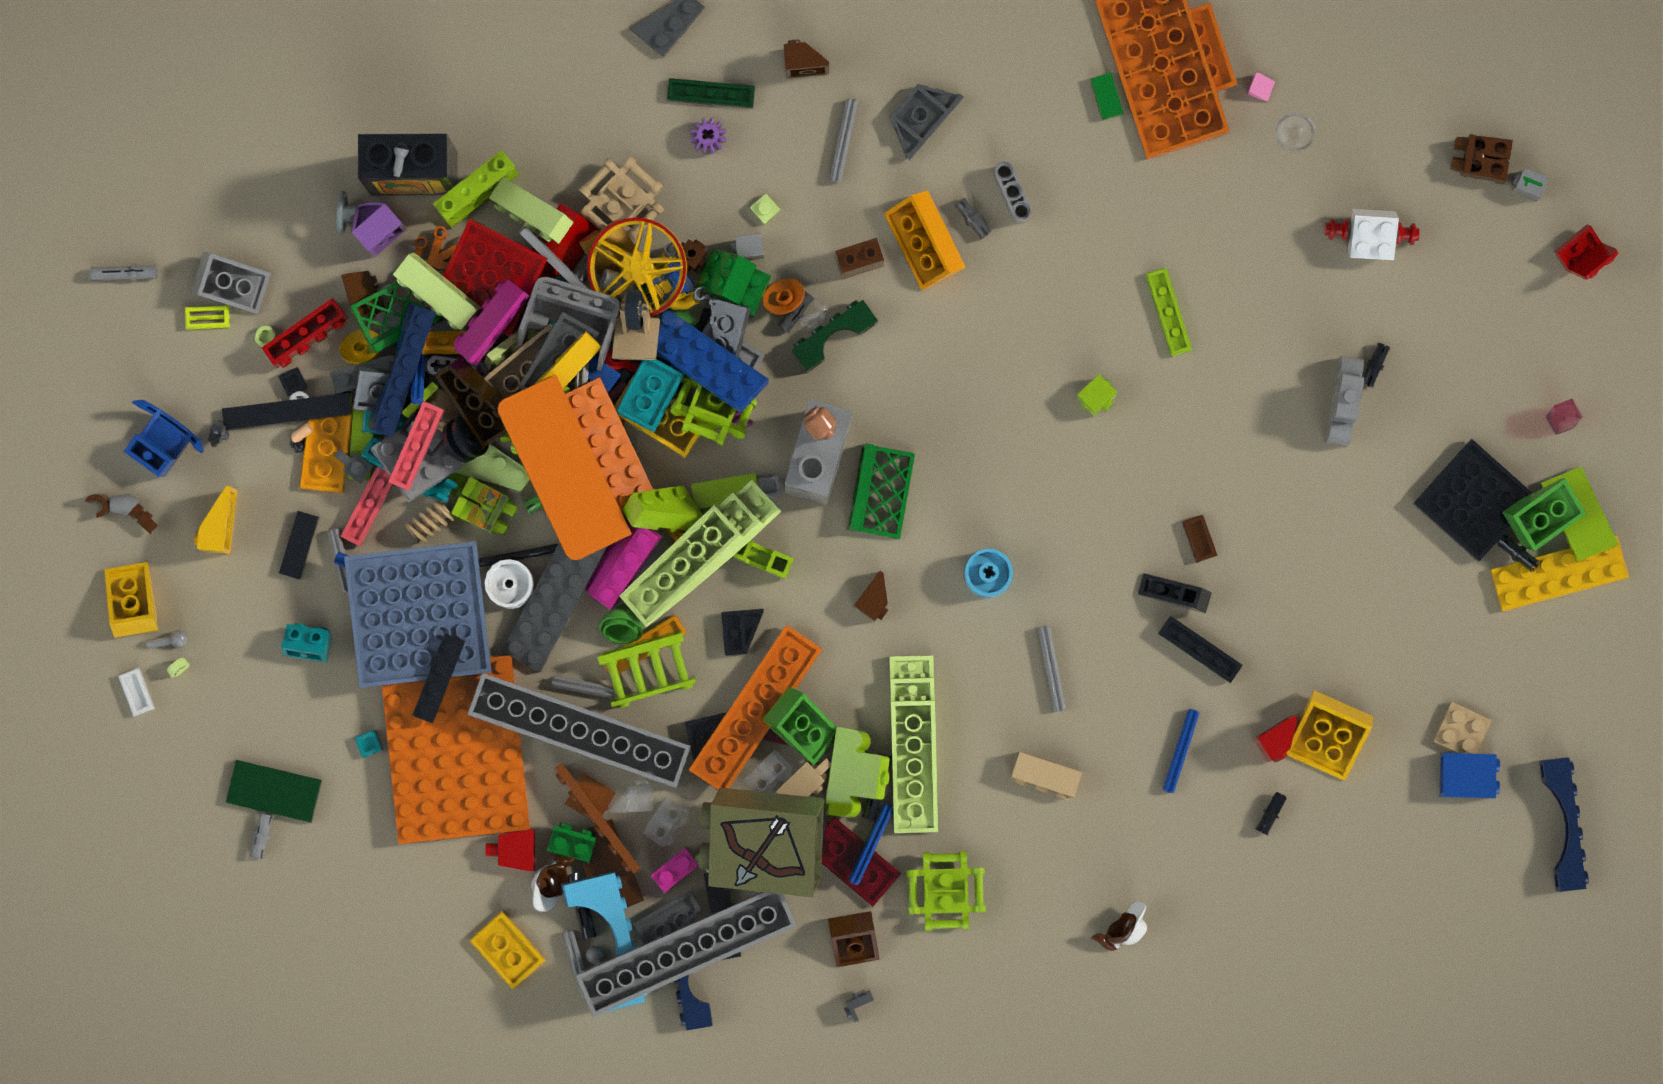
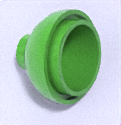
M620 604L616 606V609L610 610L602 617L599 630L606 639L613 643L630 644L642 637L643 624L626 604Z

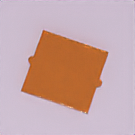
M583 773L577 783L600 814L603 815L605 811L609 810L608 806L616 793ZM569 796L565 805L585 816L581 811L584 807L580 801L575 803L571 796Z

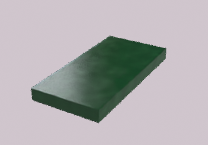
M236 760L226 803L312 823L322 780Z

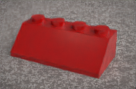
M560 203L556 209L572 220L573 224L559 244L552 239L550 242H547L540 236L538 238L573 271L584 254V250L578 242L599 229L581 215ZM547 261L540 278L549 277L554 279L559 272Z

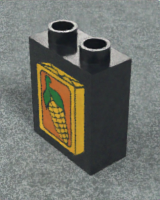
M358 134V179L371 196L445 195L458 184V152L448 134ZM397 143H405L409 147V153L404 158L400 177L393 176L396 157L393 149Z

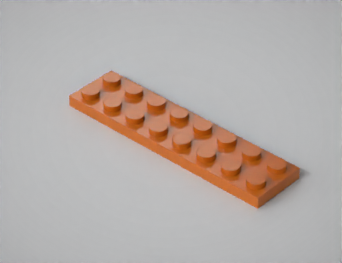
M785 625L688 771L716 790H719L720 787L730 788L769 730L768 725L762 719L789 686L794 689L798 687L822 651V648L788 625Z

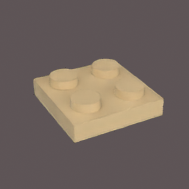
M1450 702L1433 742L1456 753L1477 754L1492 720L1454 702Z

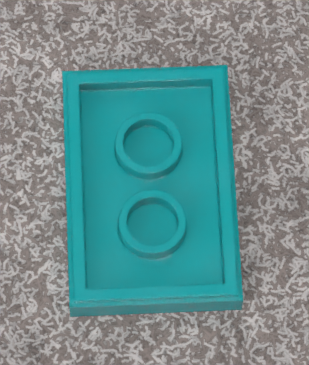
M642 360L616 409L617 414L655 433L685 374L658 360Z

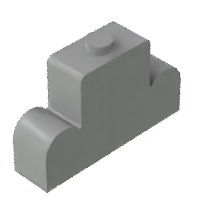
M1346 356L1339 358L1325 443L1344 447L1350 444L1353 423L1358 419L1364 377H1362L1363 359Z

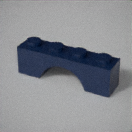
M689 975L675 980L674 983L678 982L680 991H676L677 1002L682 1004L683 1013H680L681 1026H686V1031L713 1026L710 1003L703 1002L692 994L688 983Z

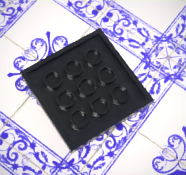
M1470 439L1414 501L1413 505L1479 562L1511 527L1502 512L1520 499L1532 494V492L1479 444Z

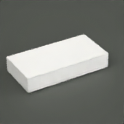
M140 668L118 676L133 717L155 709Z

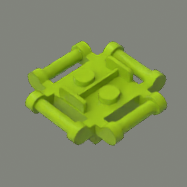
M684 375L677 400L670 409L673 415L686 417L681 431L686 433L688 431L717 441L716 444L722 446L727 433H731L735 438L743 439L746 435L745 428L752 410L756 408L757 400L754 398L742 411L738 425L731 423L736 409L687 375ZM696 387L697 389L690 407L685 406L684 403L690 388ZM692 419L697 421L696 424L691 423Z
M967 850L960 851V853L940 854L923 852V869L906 870L909 890L907 914H925V931L947 928L969 930V912H986L983 893V874H985V868H967ZM960 862V868L930 869V863ZM968 875H974L975 905H969ZM917 876H923L924 907H918ZM962 913V919L932 920L931 914Z

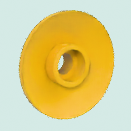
M361 330L347 335L339 347L342 359L347 363L356 365L371 361L380 353L379 351L370 354L367 348L368 343ZM368 330L372 339L379 335L375 331Z

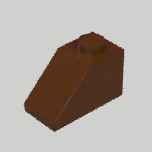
M882 571L877 573L854 604L856 609L874 622L877 618L882 620L889 611L885 608L888 605L884 573Z

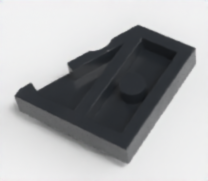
M764 609L721 612L725 656L747 654Z

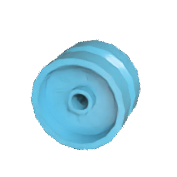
M989 548L979 550L973 554L964 570L967 587L972 593L984 598L996 597L1003 593L1011 583L1013 576L1012 565L1007 556L996 549ZM985 570H990L992 572V576H990V578L985 577Z

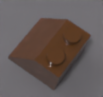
M796 39L789 40L788 44H783L786 78L829 74V61L806 42Z
M369 271L341 275L350 305L377 292L376 288H379L376 275L372 276ZM379 296L376 305L386 308L383 297ZM363 304L357 307L360 316L368 318L371 307ZM375 308L372 318H375L382 311Z
M871 911L828 919L836 967L880 960Z

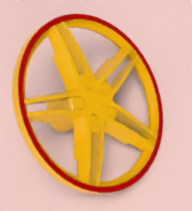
M627 218L611 224L596 238L589 252L587 274L592 290L603 294L623 277L626 282L609 295L612 297L620 295L632 284H636L638 290L642 292L645 304L649 306L651 317L669 308L680 295L686 281L687 261L680 241L666 226L647 218ZM641 224L632 253L604 241L607 236L621 227ZM648 225L644 252L638 251L644 226ZM653 228L658 229L671 240L679 258L649 257ZM601 244L624 256L623 260L619 261L600 248ZM597 252H600L622 268V271L602 292L595 277ZM680 262V267L655 270L654 263ZM680 271L679 281L674 292L660 305L651 279L652 275ZM647 283L656 307L652 309L642 285Z

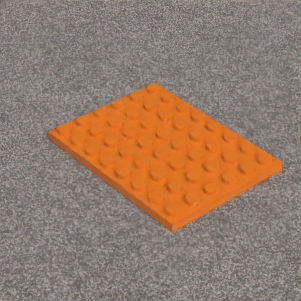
M509 655L490 657L491 672L485 674L515 684L512 657ZM482 673L451 677L433 724L412 716L426 680L382 685L398 844L530 830L520 734L467 715Z

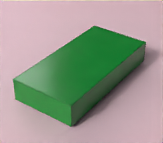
M1112 73L1090 78L1102 121L1123 115Z

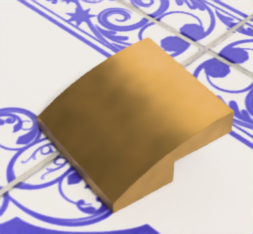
M617 219L614 220V221H613L612 223H610L608 226H610L611 224L617 222L618 220H617ZM608 226L599 232L597 230L593 231L578 242L587 256H589L590 249L596 238ZM623 227L612 232L604 240L629 253H632L635 245ZM601 244L600 248L619 261L623 260L624 256ZM597 252L595 268L601 277L606 268L614 271L621 268L606 258V256Z

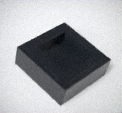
M298 367L278 376L287 396H291L293 393L308 387Z

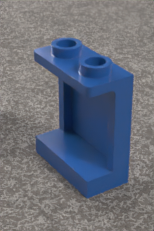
M1440 753V797L1496 798V794L1500 792V782L1496 781V772L1500 771V759H1497V754Z

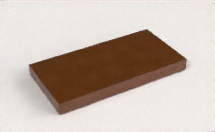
M613 820L606 821L620 839ZM595 826L586 829L593 832L592 836L597 837L590 863L581 861L587 877L613 871L616 876H620L622 888L619 889L620 897L625 898L627 907L644 901L634 873L632 871L628 873L620 863L623 861L619 853L614 855L607 846L610 843L607 837L601 838L595 830Z

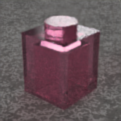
M1573 399L1554 405L1546 415V419L1555 435L1574 429L1582 419V415Z

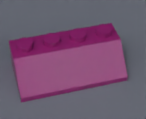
M509 279L506 282H500L495 289L497 294L492 300L488 298L481 307L482 313L478 317L475 315L467 325L470 327L465 334L460 333L454 341L456 346L453 349L475 366L530 298L527 293Z
M625 515L624 519L631 531V535L607 547L585 588L594 599L610 610L616 608L621 601L620 595L633 583L663 538V535L655 530L632 527Z

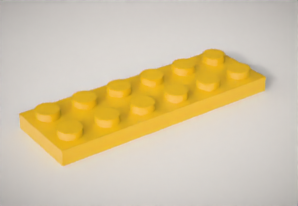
M1615 536L1618 546L1578 563L1571 548L1536 557L1535 559L1539 560L1540 564L1537 569L1533 567L1535 569L1533 572H1530L1519 562L1491 569L1490 573L1501 612L1629 578L1618 536Z

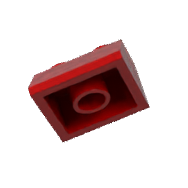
M1295 715L1287 717L1253 738L1266 761L1273 760V762H1279L1288 756L1286 752L1291 749L1297 723Z

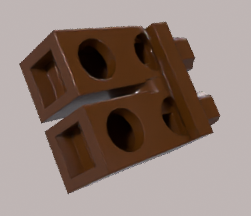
M1470 134L1468 137H1456L1454 150L1465 151L1464 158H1452L1450 169L1461 172L1463 177L1504 184L1507 181L1508 161L1511 156L1513 140L1476 136Z

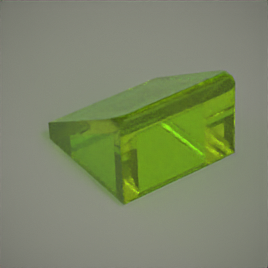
M454 473L447 478L456 482L458 486L456 489L452 488L449 494L459 497L462 495L467 476Z

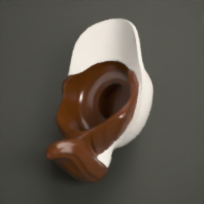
M558 855L551 865L544 866L537 871L531 882L533 890L532 902L535 910L546 912L555 906L563 893L561 884L568 881L566 867L572 866L574 857Z
M1142 902L1133 903L1127 912L1122 913L1121 917L1109 926L1106 935L1097 933L1091 939L1099 942L1109 951H1115L1121 945L1137 943L1147 931V925L1142 919L1146 911V904Z

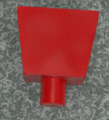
M536 829L499 834L498 843H486L485 855L498 857V866L535 871Z

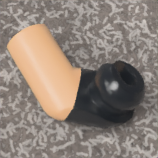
M306 423L291 435L290 446L294 448L296 453L304 450V438L313 432V428L309 423Z

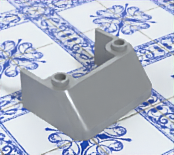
M541 277L535 282L519 327L517 346H522L527 329L541 331L548 325L549 320L556 321L561 311L601 333L595 339L602 346L599 350L597 370L601 371L611 344L620 303L615 297L553 278Z

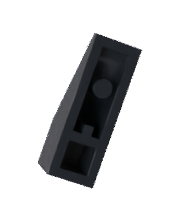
M1144 573L1138 594L1206 614L1212 592L1201 587Z

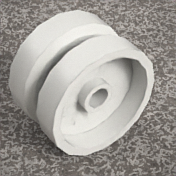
M511 559L501 560L492 565L486 574V593L493 602L506 609H516L527 604L535 589L532 573L519 561ZM508 580H511L513 582V586L511 588H507L505 586L508 584Z

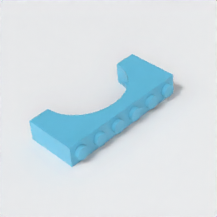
M611 871L561 884L567 907L581 906L590 908L598 912L607 921L615 939V956L636 947L635 941L630 940L629 932L632 931L630 919L625 918L624 910H627L625 898L620 897L619 889L622 888V883L619 875L616 876ZM647 993L608 1011L645 1002L644 996Z

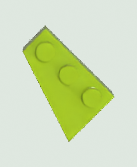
M684 485L632 493L622 509L632 527L658 530L659 527L669 528V532H676L677 530L687 531L703 516Z

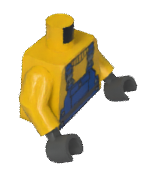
M672 242L665 246V251L658 258H672V256L678 254L677 250L675 252L671 250ZM654 263L655 270L680 267V263ZM680 271L652 275L651 279L657 292L658 301L661 304L674 292L679 281ZM687 275L680 295L669 308L672 310H688L699 303L700 300L709 299L710 295L702 296V290L706 289V287L696 288ZM648 292L646 296L648 298L650 305L652 306L654 302L652 300L650 292Z

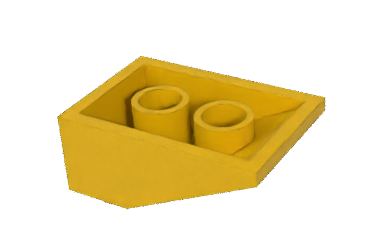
M231 486L224 488L201 523L199 532H195L194 545H197L198 550L230 555L237 489Z
M148 562L104 569L109 624L114 637L118 638L158 631L157 612Z

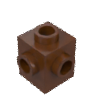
M688 239L686 243L682 242L681 245L687 261V271L693 270L697 272L698 268L702 269L707 262L706 256L708 254L707 250L704 249L706 246L696 239L694 241ZM690 250L696 252V255L692 258L688 256Z

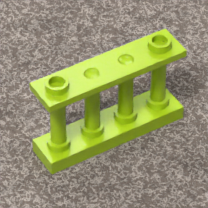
M500 150L433 203V205L448 225L454 228L489 200L490 195L503 177L512 182L519 176V173L503 150Z
M682 630L597 654L599 665L605 664V667H608L617 697L611 699L612 707L624 708L630 705L629 702L677 688L687 690L693 687V684L696 683L695 675L688 677L679 647L681 642L684 641ZM666 646L672 651L680 680L669 683L666 681L658 653L660 652L659 648ZM645 652L651 657L659 685L648 689L645 687L637 660L639 658L638 654ZM626 658V661H629L638 691L627 695L624 693L616 666L617 660Z

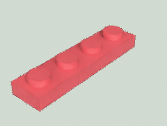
M423 401L390 476L389 483L410 491L442 418L443 409Z
M378 466L376 467L340 537L360 547L362 546L393 484L388 482L390 475L387 471Z

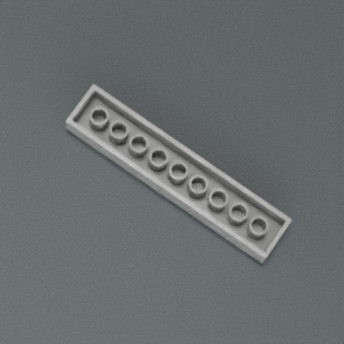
M485 673L481 675L467 714L468 716L673 788L677 787L691 747Z
M760 892L581 971L574 976L591 1016L595 1017L797 926L783 894Z

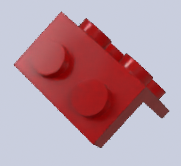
M1588 224L1554 251L1566 271L1585 280L1595 277L1600 269L1612 263L1619 254L1616 248L1602 243L1592 226Z

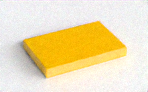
M503 911L469 940L512 990L546 961Z

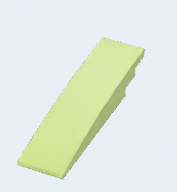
M751 480L737 494L733 492L718 507L713 505L620 595V598L646 627L649 626L727 562L769 524L781 510Z
M933 655L889 656L894 833L938 832Z

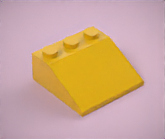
M1313 690L1295 728L1291 749L1286 753L1296 760L1345 781L1372 729L1374 716Z

